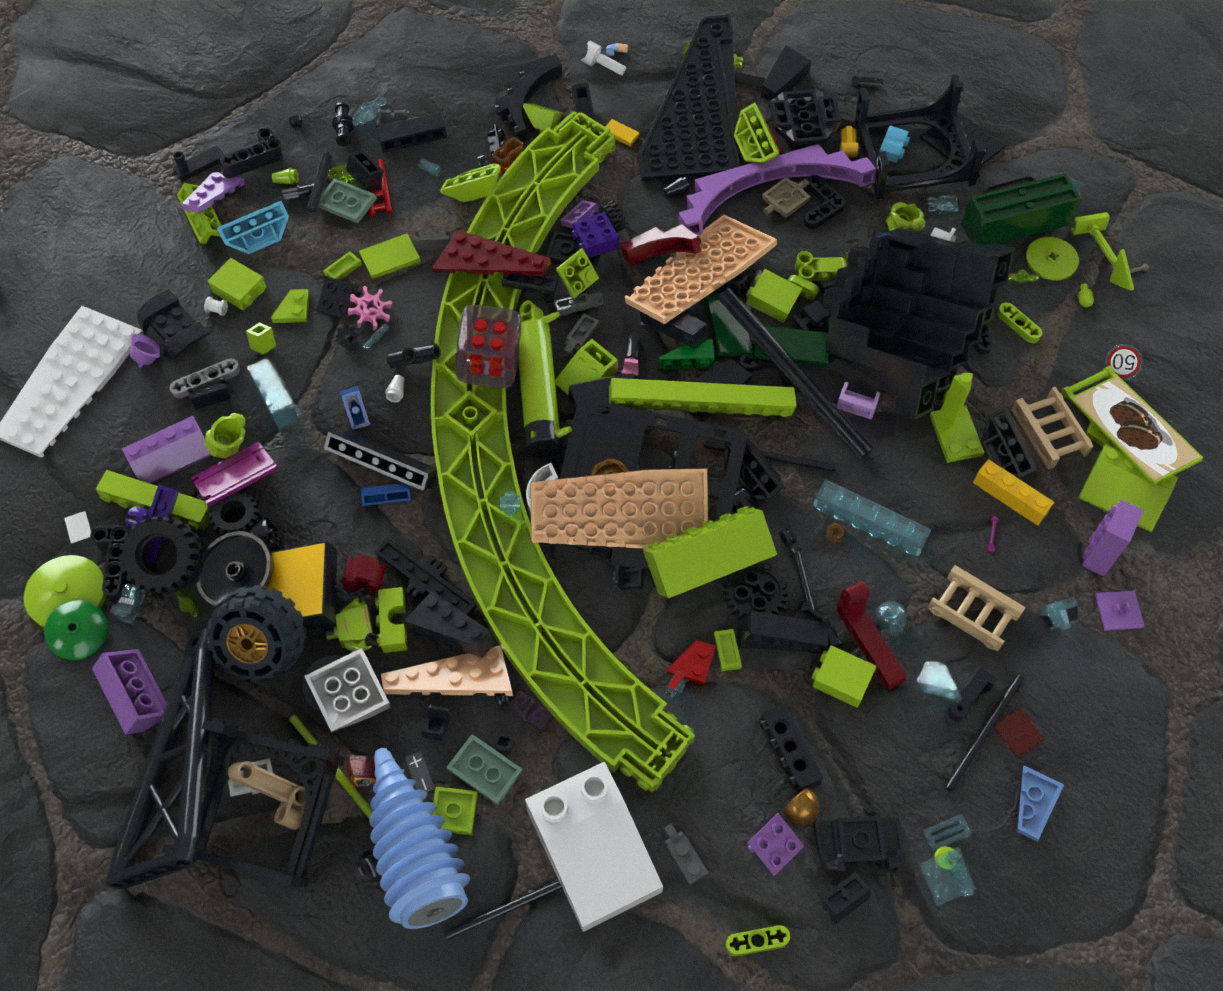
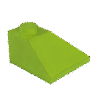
M523 104V108L534 128L539 129L540 133L547 127L553 130L559 124L564 114L563 112L536 104Z

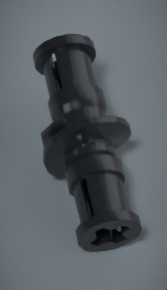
M340 102L335 105L336 116L333 118L332 127L337 132V144L347 146L351 143L349 134L354 128L353 118L348 115L349 105Z

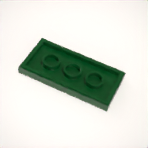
M709 294L704 297L718 355L742 356L753 353L749 334L718 300L720 294Z
M764 326L797 363L819 366L828 365L829 353L825 352V341L828 333ZM756 343L755 358L772 360Z

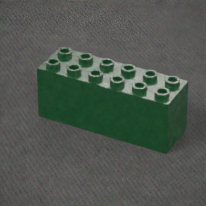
M1064 173L971 197L961 225L971 242L986 246L993 243L1001 244L1069 226L1082 198L1068 175Z

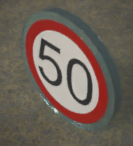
M1119 344L1108 351L1104 364L1105 367L1111 366L1122 380H1129L1141 371L1143 358L1140 351L1133 345Z

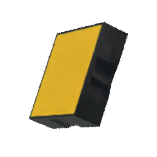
M328 541L271 551L274 560V570L268 590L276 589L282 592L283 597L286 599L290 598L295 603V609L301 611L304 620L302 624L305 625V628L335 624L336 596L334 586L337 576L338 550Z

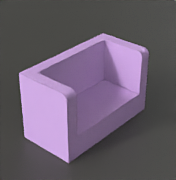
M845 382L837 408L872 420L880 393L877 392L875 399L848 391V382Z

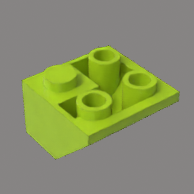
M582 248L556 268L573 299L599 279Z

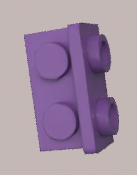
M582 200L560 220L562 226L573 228V222L599 214L598 206L596 203Z

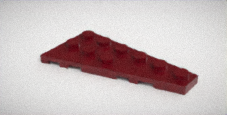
M457 230L432 267L433 273H440V271H448L449 273L464 271L467 274L494 275L495 272H501L504 275L521 273V275L543 276L551 264V260L545 256Z

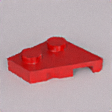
M696 640L668 668L667 674L675 676L677 671L684 674L682 679L705 685L716 646Z

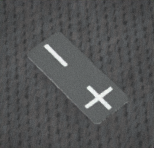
M417 752L407 756L405 759L412 778L416 781V789L426 792L433 790L434 785L422 753Z

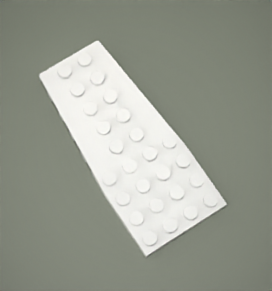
M81 306L52 343L1 420L0 440L42 458L44 450L49 445H54L57 435L61 431L65 432L67 430V424L73 417L77 418L79 416V410L83 405H88L92 401L91 396L105 386L130 354L132 335H144L143 331Z

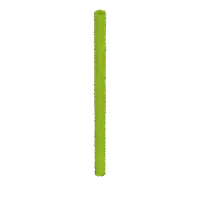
M293 715L289 721L307 743L317 745V740L300 719ZM338 767L335 778L370 819L374 811Z

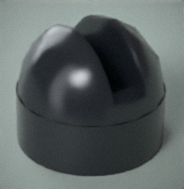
M295 115L289 117L291 127L296 129V125H298L300 128L303 125L302 116Z

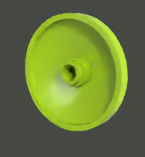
M68 555L52 559L39 567L30 577L24 591L26 611L38 625L45 628L50 614L63 603L73 600H84L95 604L101 609L106 599V595L102 591L104 574L93 561L85 557ZM72 625L70 627V630L75 629L76 625Z

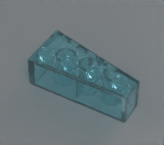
M268 358L248 366L250 376L279 431L299 423L298 415L300 411L296 404L293 405V398L289 390H285L284 387L286 385L282 377L277 376L279 372L275 364H271Z

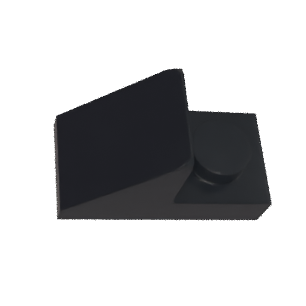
M589 84L572 85L573 105L575 104L576 112L593 117L594 112Z

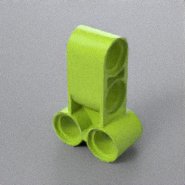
M801 251L797 255L795 270L799 277L810 282L831 281L835 278L838 269L846 267L847 263L842 257L813 258L810 252Z

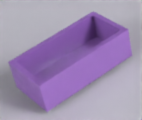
M1121 499L1116 506L1112 505L1108 514L1104 516L1102 522L1099 523L1096 531L1092 533L1088 541L1090 544L1086 547L1081 557L1084 558L1082 566L1105 576L1130 543L1144 510Z

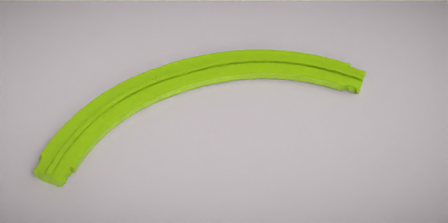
M575 111L566 116L553 130L547 127L526 147L499 179L492 193H489L476 214L467 233L537 254L558 217L576 194L599 171V163L604 160L608 153L614 151L616 145L613 133L610 132L609 128L604 127L587 115ZM464 271L450 273L444 290L434 343H437L440 348L441 355L439 359L433 360L431 425L440 492L450 535L461 569L476 604L492 634L513 667L540 702L584 748L601 763L605 762L613 773L620 767V771L629 778L632 776L637 780L639 787L645 791L648 789L653 793L654 790L660 787L666 775L674 769L676 763L686 752L687 747L693 744L695 735L689 726L681 725L677 722V718L672 713H666L667 703L636 678L595 635L565 594L552 572L539 543L531 541V524L517 480L507 420V353L510 345L513 320L522 290L503 287L502 279L504 274L501 272H495L494 275L467 274ZM479 317H485L489 321L487 328L489 337L484 338L485 345L488 348L487 354L489 355L488 357H486V354L482 356L485 367L481 374H473L469 368L472 363L469 356L476 353L471 345V341L470 347H467V363L462 362L463 341H466L465 329L466 325L471 324L470 335L472 339L476 335L474 323ZM501 319L507 322L508 328L506 333L508 338L502 340L506 349L505 356L501 358L504 366L500 376L494 377L488 371L490 367L488 358L494 356L492 353L493 349L490 347L491 340L495 338L492 328L496 321Z

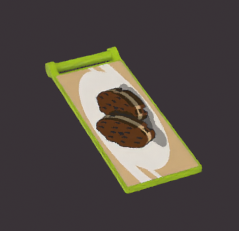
M1111 366L1105 367L1103 371L1075 385L1066 386L1061 389L1062 395L1069 399L1153 484H1157L1203 460V456L1115 373ZM1105 377L1110 378V379H1108V380H1106V381H1104V382H1102V383H1100V384H1098V385H1096V386H1093V387H1091V388H1089V389H1087V390H1085V391H1083V392H1081V393H1079V394H1077V395H1074V394H1073V393H1075V392H1077V391H1079V390H1081V389H1083V388H1085V387H1087V386H1089V385H1091V384H1093V383H1095V382H1097V381H1099V380H1101V379H1103V378H1105Z

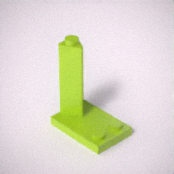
M962 373L961 375L954 376L941 410L933 411L929 415L947 463L981 457L984 454L967 406H963L971 389L972 373Z

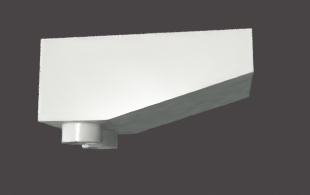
M605 762L525 799L528 815L583 932L662 893L663 885Z

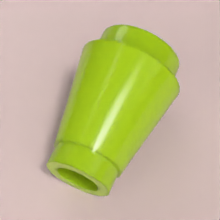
M289 168L272 173L273 183L294 185L298 183L299 175L296 169Z

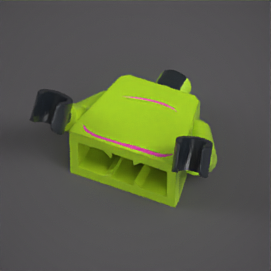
M359 589L357 597L335 616L337 626L325 629L328 640L339 638L342 648L353 652L361 648L365 651L371 647L377 648L379 646V643L374 641L379 636L373 634L370 612L367 604H364L365 601L370 602L372 600V596L366 595L369 592L368 589Z

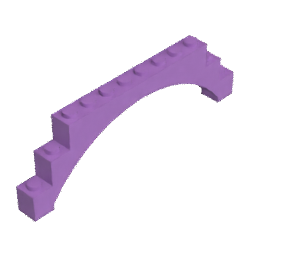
M819 144L775 156L765 163H750L695 179V194L687 196V210L679 212V225H684L694 234H703V226L706 220L719 205L738 192L760 183L785 177L819 175L824 178L851 182L861 187L875 183L876 168L867 157L851 162L843 151L827 155Z

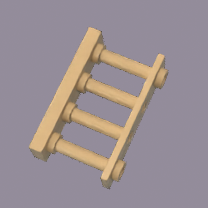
M1052 387L1047 399L1029 405L1026 404L1023 398L1015 401L1011 410L1048 470L1054 468L1060 456L1079 449L1084 457L1089 454L1093 447L1092 441L1086 436L1065 403L1063 395L1058 392L1056 387ZM1052 405L1056 411L1055 414L1041 419H1036L1032 414V411ZM1061 420L1066 427L1050 434L1044 433L1041 428L1043 425ZM1067 435H1071L1075 441L1074 444L1057 450L1050 443V441Z
M954 565L947 577L951 582L940 600L932 598L928 609L934 615L941 616L980 640L987 648L998 652L1004 643V640L999 638L1011 619L1015 621L1019 619L1026 607ZM957 587H961L968 592V595L958 610L955 611L946 604ZM979 598L986 605L975 622L966 618L964 614L973 600ZM995 608L1004 615L991 633L981 626L992 609Z

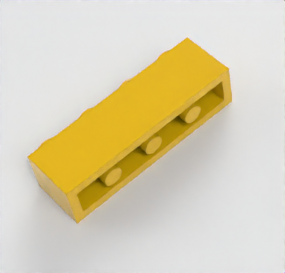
M989 459L978 471L973 481L975 485L1037 526L1054 504V501Z

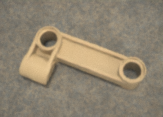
M249 761L233 763L229 767L228 776L233 782H238L281 801L274 816L276 823L292 830H297L300 827L306 804V794L303 786H299L255 766ZM241 767L244 769L243 777L240 774ZM296 792L298 793L297 801L295 799Z

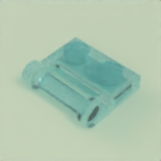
M381 95L371 102H364L353 116V125L356 126L364 124L366 121H372L377 115L376 111L378 108L386 104V98Z

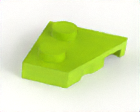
M291 289L271 316L272 322H307L309 290Z

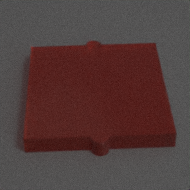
M1022 709L1011 716L1007 715L1003 721L994 726L1016 757L1027 750L1031 751L1033 746L1044 740V737Z

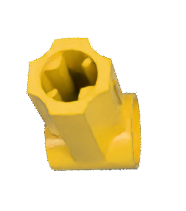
M846 126L841 130L840 151H843L848 158H857L858 143H856V130L852 126Z

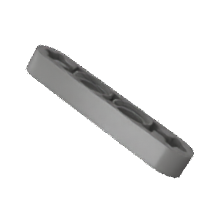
M226 359L173 381L169 388L175 398H184L190 395L186 384L193 391L207 388L220 383V378L227 380L235 377L240 373V366L235 359ZM212 372L219 373L215 378L209 377ZM195 379L201 380L198 385L192 384Z

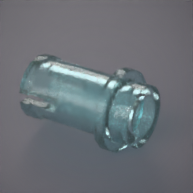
M424 158L420 160L419 163L423 164H419L420 169L429 172L431 176H438L440 174L441 167H439V164H433Z

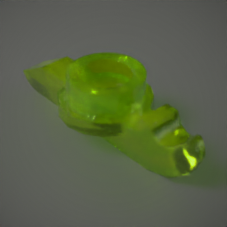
M1020 270L1016 274H1009L1008 280L1020 283L1035 282L1039 279V276L1034 274L1028 275L1025 270Z
M178 591L176 595L180 601V609L184 612H191L190 615L199 618L201 613L194 606L192 599Z

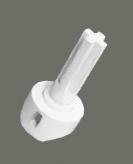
M592 41L587 43V55L581 59L582 62L590 66L597 62L620 75L624 74L626 66L600 54V45Z

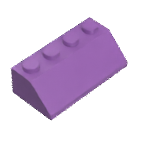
M193 416L122 448L137 479L149 484L158 482L212 456L204 445L205 438Z
M139 649L102 653L92 667V670L125 735L144 732L160 723L167 702Z

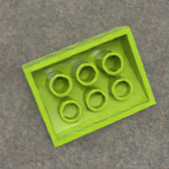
M1105 444L1094 463L1078 499L1106 512H1109L1112 505L1116 506L1121 499L1144 510L1137 526L1152 532L1175 487L1178 477L1173 475L1157 484H1153L1121 451Z

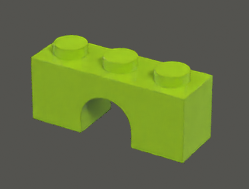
M403 588L378 590L379 597H375L376 609H379V615L376 616L377 628L380 627V634H377L379 636L377 643L381 646L383 653L408 650L405 625L391 623V619L395 615L406 613Z

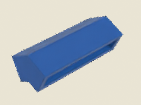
M406 483L361 488L363 506L411 500V488Z

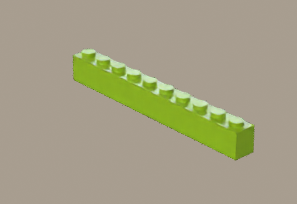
M611 378L609 385L610 404L639 410L699 411L745 415L759 414L764 416L780 415L787 417L792 416L796 408L794 387Z

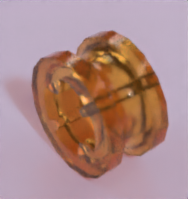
M830 524L826 529V539L832 543L841 541L844 529L839 524ZM833 530L837 531L836 536L832 535Z

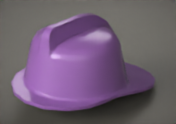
M134 334L131 337L130 357L137 362L139 368L143 365H151L156 358L160 357L159 345L148 336Z

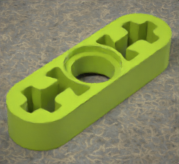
M1002 303L1000 305L997 315L1003 322L1027 342L1037 343L1042 335V330L1011 303ZM1021 320L1024 323V325L1019 326L1015 323V321Z
M781 925L735 933L727 938L725 948L732 956L779 949L788 944L790 933L786 927ZM777 931H780L781 935H785L782 943H779L778 939H773L770 941L771 945H768L767 932H769V937L775 936ZM752 936H762L764 945L755 947L751 942ZM744 937H748L747 944L750 949H746V945H741L739 951H735L734 947H730L733 939H736L737 943L745 941Z

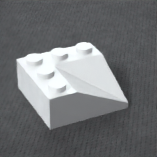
M362 648L304 676L331 733L368 719L390 708L389 701Z

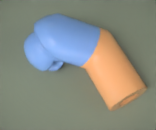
M619 43L608 45L606 47V55L614 56V51L627 53L628 45Z

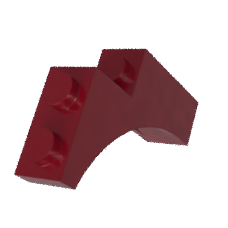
M682 224L667 232L660 231L655 227L620 244L624 260L631 266L661 254L674 252L697 254L702 251L700 237Z

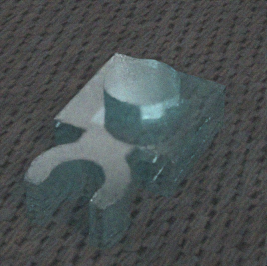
M940 195L939 199L929 197L927 200V204H933L928 206V211L932 212L940 209V213L958 212L956 195Z

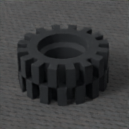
M611 200L601 205L598 212L606 213L617 233L627 227V221H625L626 218L623 216V211L620 210L621 207Z

